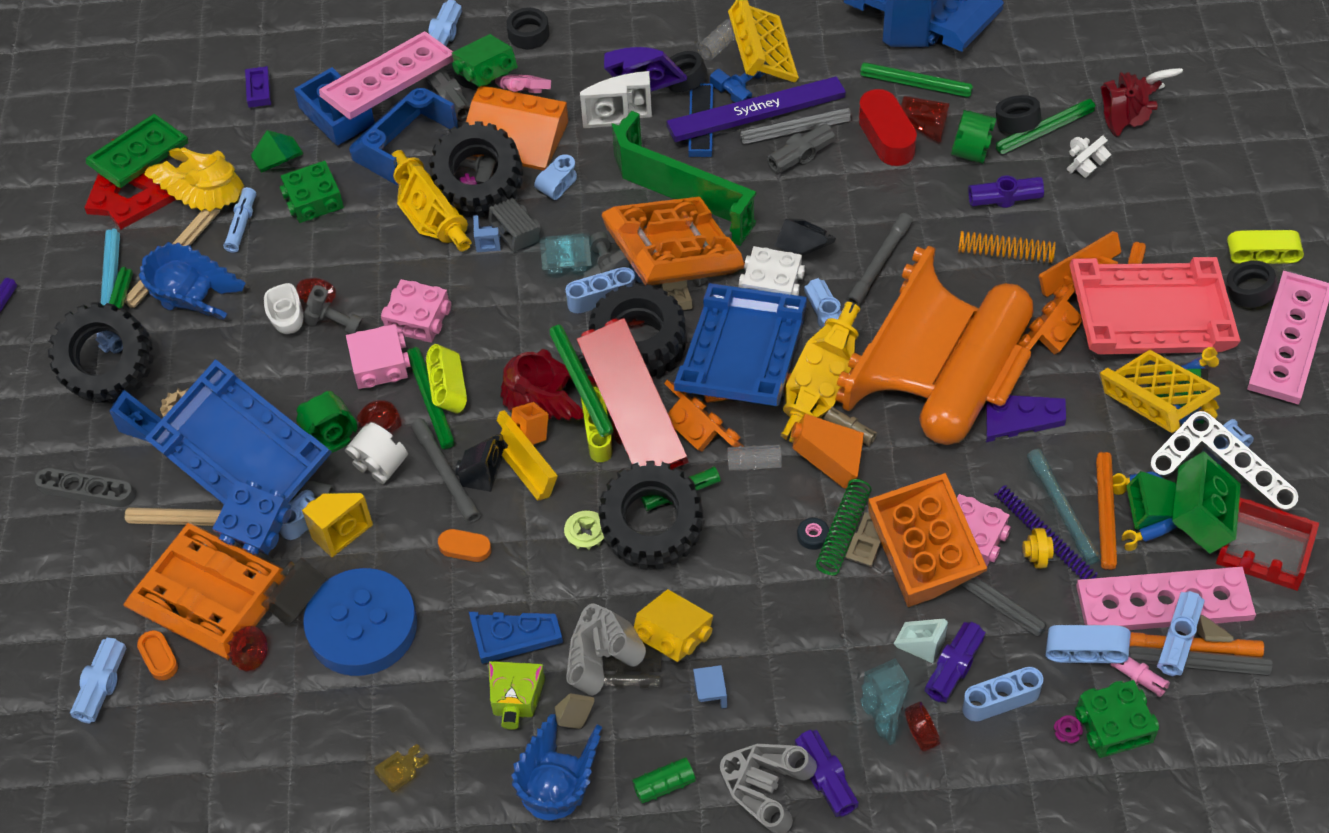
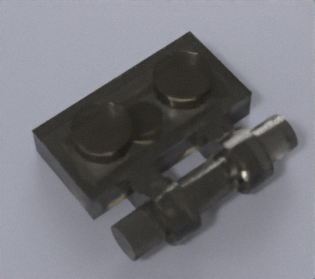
M643 642L646 648L645 656L634 667L627 665L612 655L609 657L605 656V671H615V674H604V685L615 686L618 689H624V686H640V689H649V686H660L661 675H650V672H661L662 653ZM625 671L641 673L640 675H629L625 674Z

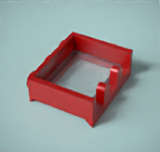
M1240 498L1236 540L1221 547L1216 564L1226 568L1243 567L1244 574L1298 591L1306 573L1319 523L1277 508L1256 503L1252 500Z

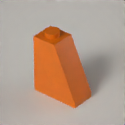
M804 414L799 423H794L791 437L794 438L792 448L843 488H847L849 481L858 477L863 432L808 414Z

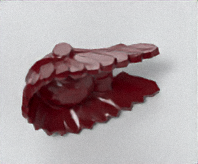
M541 349L539 352L521 353L513 357L505 365L500 397L503 398V405L507 406L509 411H512V408L534 402L549 414V420L553 416L558 420L562 417L567 420L572 417L575 419H582L584 417L583 409L565 391H561L568 381L574 383L566 366L552 358L548 350ZM587 375L592 386L597 387L593 376Z

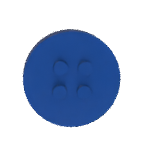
M359 568L331 577L313 593L305 609L303 625L309 646L320 663L340 674L363 676L380 672L392 666L404 656L416 635L417 614L409 590L398 578L382 570Z

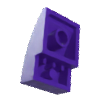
M630 47L610 51L604 55V69L612 77L649 71L650 92L687 80V76L663 51L657 49Z

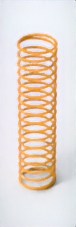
M961 231L958 252H960L962 241V253H964L968 238V254L971 251L972 242L973 254H976L979 242V255H981L985 241L986 256L991 241L992 257L997 240L996 256L998 257L1003 240V258L1005 257L1007 244L1008 258L1011 256L1014 244V259H1016L1020 243L1021 260L1026 243L1025 260L1027 261L1032 243L1031 261H1033L1038 243L1037 262L1040 260L1042 247L1043 263L1045 262L1049 246V264L1053 263L1055 241L1053 242L1052 251L1050 241L1045 251V241L1043 240L1039 251V240L1036 241L1034 247V241L1031 239L1028 247V239L1026 238L1022 248V238L1020 237L1016 248V237H1014L1010 248V237L1008 236L1004 249V236L1001 237L999 245V236L996 235L993 245V235L991 234L987 246V234L985 233L981 246V233H979L975 247V232L972 234L970 243V232L968 231L964 243V231Z

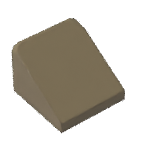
M572 693L567 695L555 706L557 724L563 727L581 729L595 702L594 698Z

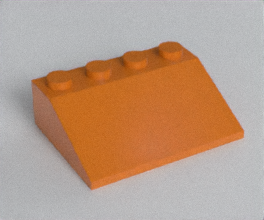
M488 86L478 87L471 101L466 122H469V125H475V121H482L484 126L491 123L496 125L497 130L503 129L508 133V137L512 138L516 143L522 166L543 171L549 166L569 122L567 102Z
M946 473L868 499L869 515L907 607L934 599L987 571L985 561Z

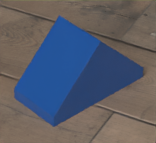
M125 390L109 411L120 433L147 441L145 439L146 436L162 420Z

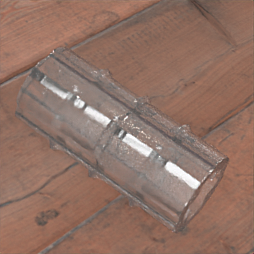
M726 19L698 45L697 50L703 59L707 61L713 60L724 48H727L734 41L735 34L731 20Z
M766 444L764 446L742 447L740 445L739 447H727L729 471L769 470L770 468L782 467L780 445Z

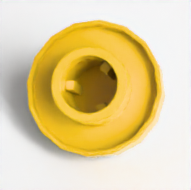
M1033 528L1032 535H1028L1027 541H1023V556L1028 557L1029 562H1033L1036 569L1047 568L1048 559L1053 558L1054 548L1052 537H1047L1045 529Z

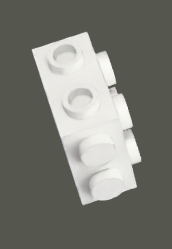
M754 246L751 256H746L744 265L746 273L741 274L739 287L798 296L800 290L798 280H803L805 265H801L802 255Z

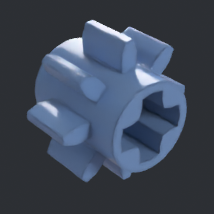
M112 331L97 333L95 340L99 343L98 347L105 353L109 352V350L112 353L123 350L122 340L116 333Z

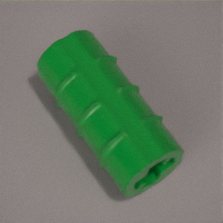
M686 757L674 762L671 761L670 764L658 767L651 772L632 779L634 790L641 804L653 799L656 800L660 796L670 794L674 790L696 782L694 772Z

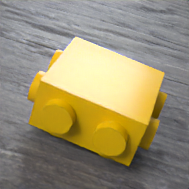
M667 589L636 614L634 629L645 644L678 662L684 656L691 655L696 646L701 642H706L709 639L713 630L711 627L713 615Z

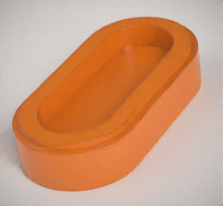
M449 529L441 533L438 538L439 550L447 557L481 562L491 554L490 541L482 534Z
M155 630L142 634L138 639L137 647L151 675L157 680H167L173 677L178 670V662L164 635Z

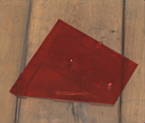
M904 96L901 107L913 127L935 141L941 142L950 104Z

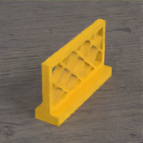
M736 0L728 10L746 74L754 76L757 71L795 83L799 77L780 16L749 6L748 0Z
M1148 350L1115 372L1109 368L1100 372L1105 394L1171 433L1180 428V419L1220 395L1219 387L1152 350ZM1150 360L1155 362L1154 365H1143ZM1171 371L1172 374L1159 375V372ZM1153 372H1154V375H1153V376H1142V377H1140V375H1141L1142 373H1153ZM1135 374V377H1131V378H1125V377H1124V376H1126V375ZM1177 381H1189L1190 384H1179V385H1176V382H1177ZM1171 382V385L1157 386V383ZM1152 384V387L1142 388L1139 385ZM1194 391H1206L1203 394L1193 395ZM1188 392V395L1174 396L1175 393ZM1168 393H1169V397H1158V396H1156V394H1168ZM1187 403L1180 409H1176V407L1173 406V404Z

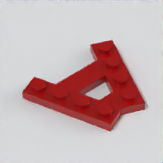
M145 172L129 182V184L143 190L130 198L119 195L120 188L98 173L84 209L90 215L110 216L119 229L122 230L176 199L174 196L169 195L166 189H161L160 184L153 183L152 178L144 175Z

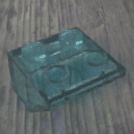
M896 658L865 672L862 685L863 693L862 698H860L864 711L867 714L871 713L875 720L874 725L879 736H885L889 745L894 744L906 709L910 683Z

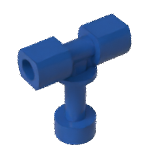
M717 69L710 75V84H713V87L720 92L725 90L729 92L731 100L736 103L751 99L752 93L745 88V83L753 77L759 79L766 73L757 71L754 76H751L745 72L741 76L735 74L730 77L721 69Z

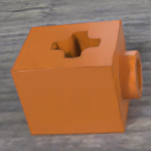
M534 402L512 408V420L533 445L546 441L549 415Z

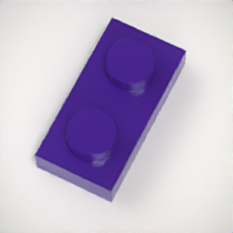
M268 66L245 69L248 107L271 105Z

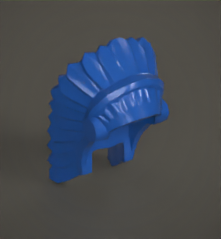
M167 242L164 246H157L155 251H150L149 255L144 256L142 259L139 274L141 282L149 290L150 295L160 300L161 305L165 309L185 308L208 316L213 315L218 319H225L227 313L202 302L208 290L212 288L220 294L239 292L243 290L246 284L243 280L236 279L235 274L228 273L227 268L219 267L217 261L211 260L208 256L201 255L199 250H192L190 245L183 246L179 242L176 244Z
M550 714L547 722H542L541 728H537V736H532L531 742L527 743L526 751L520 754V761L513 764L515 772L511 775L513 778L512 786L517 792L516 795L522 800L525 808L533 816L544 820H556L571 814L577 806L582 804L586 788L590 784L591 766L601 737L599 734L602 726L598 724L595 726L580 758L571 754L555 752L557 747L556 714Z

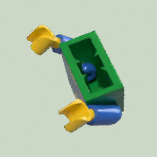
M1208 347L1203 350L1202 359L1197 358L1181 367L1208 381V369H1205V366L1208 365L1212 368L1218 366L1219 359L1216 356L1218 353L1215 348ZM1165 371V374H1172V372ZM1177 381V382H1176V385H1179V384H1190V382H1189V381ZM1171 382L1157 383V386L1171 385ZM1194 391L1193 395L1203 394L1206 391ZM1188 392L1175 393L1174 396L1188 395ZM1168 393V394H1156V396H1158V397H1169V393ZM1210 400L1180 419L1179 423L1184 424L1191 415L1199 411L1206 412L1216 419L1218 415L1216 410L1219 409L1216 400ZM1187 403L1173 404V406H1175L1176 409H1180ZM1196 419L1194 422L1203 424L1204 419Z
M1140 471L1138 474H1131L1130 478H1126L1121 473L1113 476V492L1116 495H1121L1127 490L1134 527L1140 530L1138 533L1133 530H1127L1123 533L1122 541L1127 539L1133 540V542L1125 544V550L1133 551L1137 548L1138 541L1144 540L1146 542L1158 538L1177 527L1172 521L1177 483L1166 480L1153 471Z

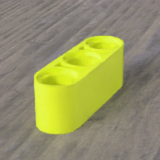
M1294 230L1235 231L1227 238L1231 260L1237 264L1251 260L1263 261L1268 264H1287L1298 262L1304 256L1300 234Z
M434 344L429 348L426 355L432 402L437 407L458 414L464 409L467 402L460 355L456 351L439 344Z
M593 387L607 414L606 405L599 389ZM581 398L589 455L596 462L608 461L613 453L611 435L606 437L600 436Z

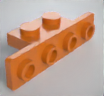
M1115 231L1110 232L1039 274L1042 294L1048 297L1055 293L1063 284L1068 286L1073 283L1069 265L1072 259L1097 258L1098 264H1118L1117 261L1112 260L1113 257L1121 253L1118 233Z
M1074 282L1068 286L1063 284L1055 291L1054 300L1048 302L1042 308V316L1030 324V332L1023 335L1017 345L1031 350L1039 339L1054 355L1062 350L1083 321L1081 314L1067 301L1075 291Z
M668 379L664 382L680 398L668 412L673 427L697 450L702 452L717 433L731 446L739 450L744 448L738 441L741 437L731 428L726 430L721 425L724 421L715 413H707L704 410L706 405L696 396L691 398L687 392L674 391V383Z

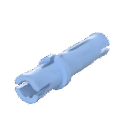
M243 188L239 202L234 206L233 211L235 214L223 245L224 249L228 252H238L248 218L252 216V206L257 196L256 191L252 188Z

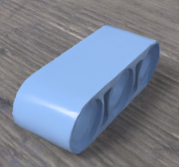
M621 267L570 282L565 289L568 309L577 314L590 311L596 307L599 299H605V294L611 290L615 292L618 290V287L624 285L632 287L635 284L633 270Z
M1054 625L1048 629L1045 654L1049 660L1060 663H1123L1129 657L1131 632L1126 627L1117 625Z
M1025 667L969 687L965 692L962 707L964 716L970 721H981L1036 701L1040 696L1043 684L1042 673L1034 667ZM1023 683H1031L1034 687H1027ZM997 692H1004L1008 696H1000ZM971 701H978V702H980L982 705H981V706L973 705V704L971 703Z

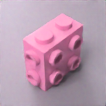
M401 279L397 288L392 290L388 306L382 310L381 320L384 326L396 324L398 334L403 333L405 337L432 343L435 335L441 331L445 315H448L451 310V301H449L448 293L445 289Z
M396 324L346 335L358 389L370 388L375 385L408 378L406 368L411 366L408 353H402L401 348H406L403 333H397Z
M959 494L957 500L985 564L988 566L990 561H996L1000 552L998 545L1001 540L1005 542L1010 533L1011 527L1008 526L1009 514L1004 513L999 508L980 503L973 497Z

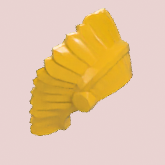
M184 147L181 149L174 148L169 151V154L172 158L182 162L178 168L165 161L164 163L148 167L144 174L148 178H152L153 183L160 184L161 189H166L168 194L174 196L176 200H182L184 205L189 204L191 209L198 208L201 211L206 209L211 212L215 208L222 209L224 205L229 206L230 203L237 202L244 188L241 179L234 172V166L226 161L224 154L218 150L212 154H200Z

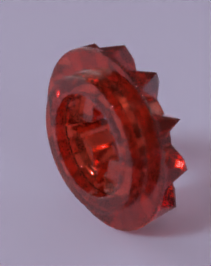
M308 278L297 283L296 291L299 298L304 299L305 303H307L309 294L315 285L322 286L328 291L326 303L328 301L332 303L333 298L336 296L335 287L325 280Z
M241 626L240 630L232 632L233 638L227 642L230 645V652L227 655L232 659L231 665L238 667L239 670L251 671L258 668L264 661L267 654V640L259 628ZM246 644L254 645L247 649V653L241 652Z

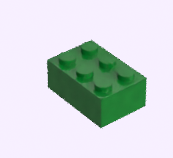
M1203 451L1178 467L1172 521L1207 552L1212 553L1236 540L1241 484Z

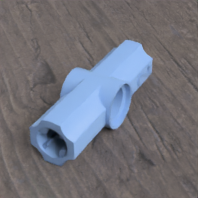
M448 0L443 3L437 18H433L430 21L429 34L445 46L455 38L456 24L462 13L461 5L456 3L455 0Z
M819 278L811 280L804 287V292L817 314L818 325L823 328L828 318H839L841 305L838 299L832 296L824 280Z
M1191 591L1180 593L1157 668L1164 674L1181 676L1205 602L1197 593ZM1176 631H1181L1185 633L1186 636L1180 635Z
M108 637L101 641L91 666L87 665L81 673V689L70 711L73 718L88 724L95 722L106 695H111L115 690L117 670L127 649L124 643Z

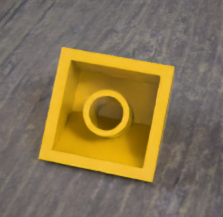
M362 493L322 494L317 499L310 501L302 510L311 538L330 557H334L373 526L366 499Z

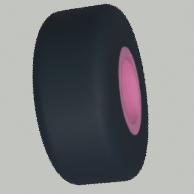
M807 518L798 526L797 539L807 549H820L825 543L829 527L822 519ZM816 531L818 534L810 535L809 532Z

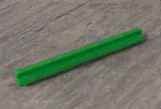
M866 62L862 64L860 70L861 76L964 97H970L973 85L970 83Z
M1086 99L1042 120L1037 127L1030 131L1014 133L996 142V150L1000 154H1005L1093 112L1096 104L1092 99Z
M558 324L551 327L549 330L550 336L600 436L606 437L613 433V426L563 326Z
M418 347L409 348L407 350L409 362L441 448H452L455 443L442 408L435 406L432 402L428 371L421 351Z

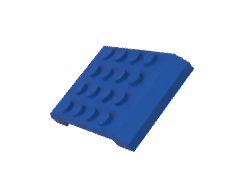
M844 0V3L862 11L870 5L885 12L886 0ZM932 0L929 30L943 35L942 44L962 52L1002 11L1004 2L1002 0Z
M709 283L703 299L704 307L683 366L679 367L674 382V391L778 406L803 325L807 297Z
M216 359L145 438L223 504H225L236 480L245 484L247 480L253 481L262 486L261 490L268 493L271 489L284 494L286 496L285 500L289 503L332 453L327 447L305 432Z

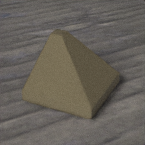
M1200 615L1197 633L1205 641H1233V636L1223 627L1206 616Z

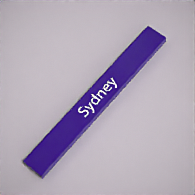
M837 76L667 120L666 127L674 142L845 98L846 91Z

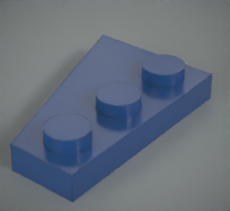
M469 612L482 664L563 643L556 614L522 613L520 616L504 615L501 612H493V615H479L478 612Z

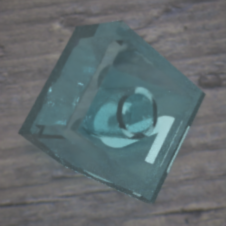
M589 233L541 237L542 270H548L549 274L561 273L563 268L572 267L573 271H585L587 266H592Z

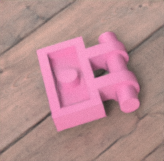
M510 74L495 79V83L500 88L509 89L514 92L528 90L531 93H542V89H551V80L532 75Z

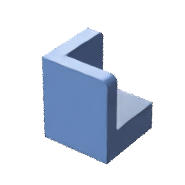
M473 216L476 252L501 251L498 227H480L479 216Z
M722 665L693 669L695 692H697L698 701L704 702L720 699L721 709L727 708V694Z

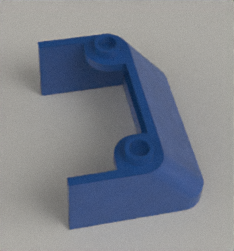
M886 0L883 43L890 47H929L934 45L941 35L929 30L932 0Z
M414 89L399 100L351 144L349 150L352 160L399 186L393 177L394 170L398 165L397 159L382 149L420 114L449 129L454 126L458 129L454 103L428 89Z

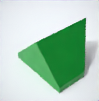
M267 130L252 152L251 158L262 173L303 155V152L292 136Z

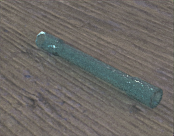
M1032 450L1028 453L1027 458L1037 476L1040 477L1070 531L1083 560L1086 561V565L1095 564L1100 560V554L1068 502L1042 450Z

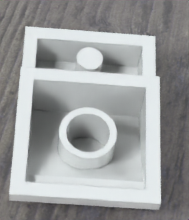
M649 71L612 77L581 91L583 128L611 127V123L619 125L621 120L626 118L631 111L639 113L640 118L652 117Z

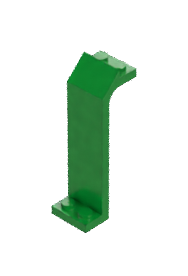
M631 111L626 118L621 120L619 125L611 123L614 156L623 179L673 199L701 197L713 215L732 222L730 226L732 241L738 246L742 245L756 224V220H754V197L756 196V191L642 147L640 114Z

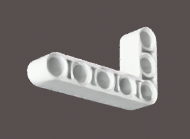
M1199 411L1191 415L1154 454L1151 460V470L1163 478L1168 477L1202 444L1274 508L1289 511L1298 501V493L1294 487L1206 412ZM1196 419H1204L1208 423V429L1202 432L1197 431L1193 427V422ZM1217 437H1224L1228 440L1229 447L1224 450L1217 449L1213 441ZM1179 438L1186 439L1190 445L1189 449L1186 451L1177 450L1174 446L1175 440ZM1237 455L1247 456L1250 461L1249 466L1246 468L1238 467L1234 461ZM1159 458H1167L1171 463V467L1167 471H1160L1157 469L1155 462ZM1266 473L1270 477V485L1265 487L1258 485L1255 479L1256 475ZM1286 491L1291 495L1292 501L1289 505H1282L1277 501V494L1279 492Z

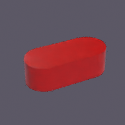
M873 89L864 93L860 98L859 125L882 162L891 166L908 164L915 155L917 133L896 97L889 91L882 89Z

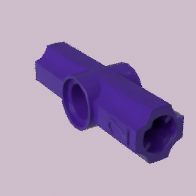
M1001 176L993 183L969 185L970 206L996 203L1000 207L1008 208L1014 205L1015 201L1043 198L1044 183L1042 177L1016 180L1012 176Z
M964 622L950 645L947 644L943 649L937 662V668L925 686L924 692L931 699L946 703L959 680H963L967 675L974 659L973 656L985 638L986 632L978 624Z
M810 729L802 733L795 739V745L804 748L816 761V772L810 778L815 789L823 793L835 817H844L852 813L858 807L859 802L845 780V772L839 759L835 755L830 754L817 730Z

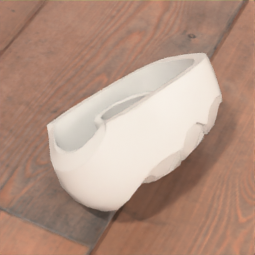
M285 283L269 289L264 295V307L272 325L283 334L297 332L302 326L304 316L300 298L295 287L290 283Z

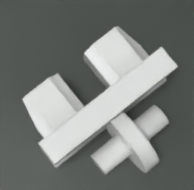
M1102 135L1092 145L1088 146L1090 143L1088 138L1075 137L1072 139L1069 153L1071 156L1077 155V157L1067 167V170L1071 174L1077 170L1083 177L1087 178L1097 168L1090 160L1091 157L1101 166L1111 156V153L1104 146L1108 140Z

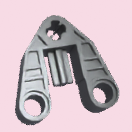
M595 603L587 605L581 613L570 641L566 675L567 682L582 692L593 696L601 690L604 684L602 656L609 657L612 655L631 667L637 666L643 660L646 648L631 622Z
M755 744L725 755L720 763V771L732 798L771 832L786 833L789 831L793 822L790 812L779 802L750 789V786L753 785L770 793H773L774 789L778 788L777 782L779 777L760 770V766L799 780L810 779L817 769L814 758L800 746ZM801 758H805L804 764L800 768H795L796 762ZM780 812L778 821L771 823V817L775 813Z

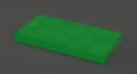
M153 114L88 156L86 164L117 187L122 188L144 173L148 167L156 165L168 157L170 150L181 148L187 144L188 137L156 114Z

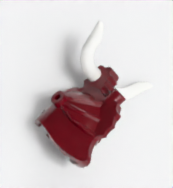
M1183 69L1161 70L1138 80L1136 74L1131 75L1130 72L1126 74L1120 72L1118 88L1114 80L1105 82L1100 89L1104 116L1111 133L1118 137L1126 125H1131L1132 127L1142 126L1145 121H1148L1152 110H1157V101H1149V96L1158 89L1165 87V84L1160 81L1161 79L1181 74Z

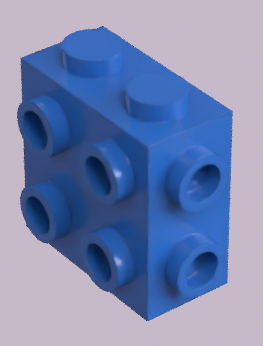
M236 480L212 529L220 535L219 540L226 544L234 546L236 542L244 545L242 549L251 554L258 555L261 552L268 555L270 550L278 543L280 529L289 520L292 506L285 500L286 496L276 490L271 489L268 493L261 490L262 486L253 481L247 480L245 484Z

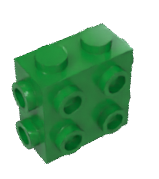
M491 34L451 52L454 60L452 66L455 72L478 87L488 85L492 80L500 76H506L510 71L518 68L513 48Z
M325 160L281 175L283 185L279 186L282 197L284 200H289L286 204L290 215H296L299 223L344 208L340 191Z
M1134 680L1128 682L1117 681L1109 687L1100 690L1096 688L1089 689L1080 695L1077 707L1075 708L1077 719L1086 728L1088 744L1092 750H1096L1099 759L1154 743L1159 730L1156 716L1150 714L1147 707L1145 693L1142 689H1138Z

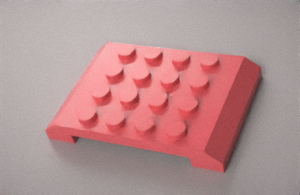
M1193 257L1190 263L1098 264L1097 258L1072 259L1069 264L1090 350L1097 354H1143L1148 350H1152L1155 353H1202L1208 347L1215 348L1217 352H1223L1237 347L1240 343L1239 333L1217 257Z

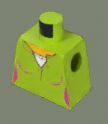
M489 661L491 707L494 715L502 716L501 726L503 728L517 729L520 717H532L534 715L545 681L543 664Z

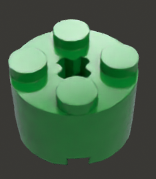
M963 110L951 155L983 164L987 152L984 149L989 148L992 138L991 132L988 131H993L996 118Z
M326 391L322 395L316 396L308 402L301 403L297 407L296 424L327 447L332 453L345 447L351 441L349 437L352 432L356 433V419L343 400L332 391Z

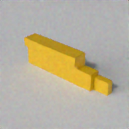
M505 410L499 411L496 421L502 427L500 434L503 435V439L508 445L503 450L502 457L537 501L549 498L558 475Z

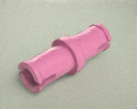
M1128 657L1124 664L1111 663L1113 668L1130 677L1131 680L1135 681L1136 685L1141 684L1158 697H1161L1166 691L1156 684L1166 689L1170 684L1168 680L1149 670L1147 664H1140Z

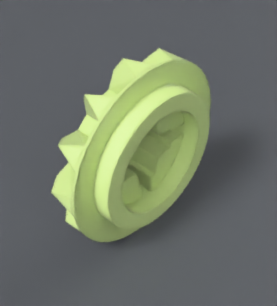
M577 512L570 516L565 523L564 533L568 543L575 545L577 549L586 547L590 550L594 545L600 546L601 541L604 539L599 515L596 512ZM581 527L590 529L591 536L586 533L581 534Z

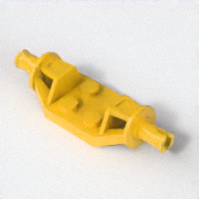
M402 150L393 152L392 156L396 157L398 164L393 174L394 180L399 184L397 204L418 233L438 238L444 243L453 242L459 251H465L470 248L469 244H472V242L465 234L468 227L467 220L462 215H459L456 208L450 205L440 189L434 184L431 176L424 170L423 162L419 158H407Z
M845 302L839 318H828L824 323L825 326L807 341L785 386L786 404L783 407V411L790 417L781 433V437L787 440L792 431L794 423H799L804 414L820 418L834 406L835 398L840 386H837L838 378L842 371L849 373L852 369L848 367V363L855 352V340L859 336L857 330L852 327L857 314L860 312L858 305L855 304L851 313H849L852 302ZM816 404V405H817L816 408H815V409L813 410V412L811 413L810 411L812 410V408H813L814 405ZM790 436L789 442L793 443L794 438Z

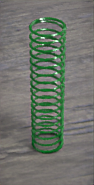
M852 479L849 481L840 507L837 510L838 512H836V517H834V522L831 524L832 527L829 529L819 558L816 561V567L825 574L836 575L842 566L841 563H843V558L846 556L845 553L848 551L847 548L850 546L849 543L852 541L851 537L854 536L853 532L856 531L855 527L858 526L857 522L860 521L859 517L862 516L861 512L864 511L863 507L866 506L865 502L868 501L872 491L871 486L863 480ZM852 482L864 483L870 488V491L862 486L850 484ZM852 487L862 488L866 490L867 493H862L860 491L853 489ZM854 492H857V493H859V494H862V495H864L865 497L859 496V495L855 494ZM852 497L858 498V499H860V500H862V501H857V500L853 499ZM850 502L856 503V504H858V505H860V506H855V505L851 504ZM848 507L854 508L858 511L851 510ZM846 512L852 513L856 516L849 515ZM828 542H831L835 546H829ZM829 547L833 551H827L825 548ZM835 558H841L842 561L839 562V561H838L837 559H835ZM819 562H822L824 565L830 568L837 569L838 571H827L820 566ZM825 562H828V563L834 565L835 567L830 566V565L826 564Z

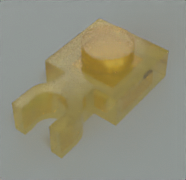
M418 744L411 747L406 756L403 757L397 751L375 766L374 773L392 793L416 777V770L414 768H420L428 763L429 756L427 754L421 758L414 757V755L419 753L420 746Z

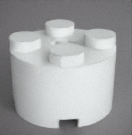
M372 422L367 423L345 449V452L354 459L352 464L363 473L366 470L372 472V477L381 484H384L408 456L407 450L400 442L395 445L391 440L392 434Z

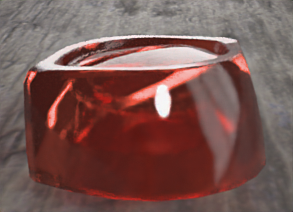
M378 400L368 403L357 416L361 428L367 423L372 422L391 433L402 426L401 417L396 407L388 401Z
M920 701L905 709L906 720L920 749L925 752L940 745L939 734L923 703Z

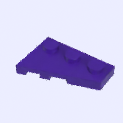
M1010 395L1003 406H997L986 401V442L995 441L996 437L1008 435V438L1018 436V433L1032 430L1037 432L1065 426L1066 398Z

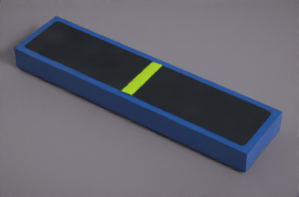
M700 84L698 87L690 90L689 115L713 109V84ZM712 133L689 139V157H712Z

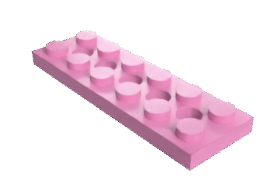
M424 31L319 89L320 97L351 120L453 62L451 53L453 51Z
M1283 270L1247 390L1299 405L1329 303V283ZM1303 296L1308 301L1303 302L1298 300L1296 297ZM1290 315H1299L1302 320H1295ZM1285 334H1294L1297 339H1290ZM1286 352L1291 355V358H1284L1279 353ZM1273 372H1282L1286 377H1277Z
M1243 567L1077 580L1076 584L1085 625H1117L1126 627L1129 630L1169 627L1180 593L1188 591L1199 594L1205 600L1201 615L1206 616L1215 623L1252 621L1256 616ZM1221 591L1227 595L1228 599L1219 600L1214 596L1213 592ZM1167 596L1173 603L1163 604L1158 600V597ZM1140 598L1144 601L1145 605L1137 607L1131 603L1130 599ZM1111 600L1116 603L1117 607L1109 609L1102 602Z

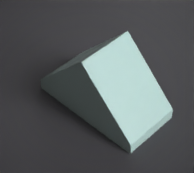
M945 619L905 622L894 645L899 649L934 663L945 642L948 622Z

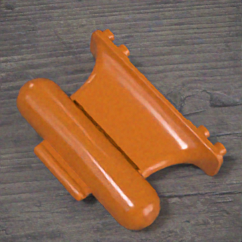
M927 246L926 249L917 247L912 261L918 263H914L913 266L906 264L902 278L907 280H904L902 283L900 296L862 356L857 353L852 354L848 363V367L852 369L849 373L841 372L837 381V386H840L835 400L843 403L844 410L851 411L862 398L877 391L897 390L927 398L919 417L923 432L926 437L937 444L951 445L959 443L967 436L986 401L997 406H1003L1009 398L1031 357L1030 349L1017 345L1033 315V300L1028 292L1019 285L1004 283L994 286L987 293L979 308L970 305L951 294L939 281L934 269L935 248L932 246Z

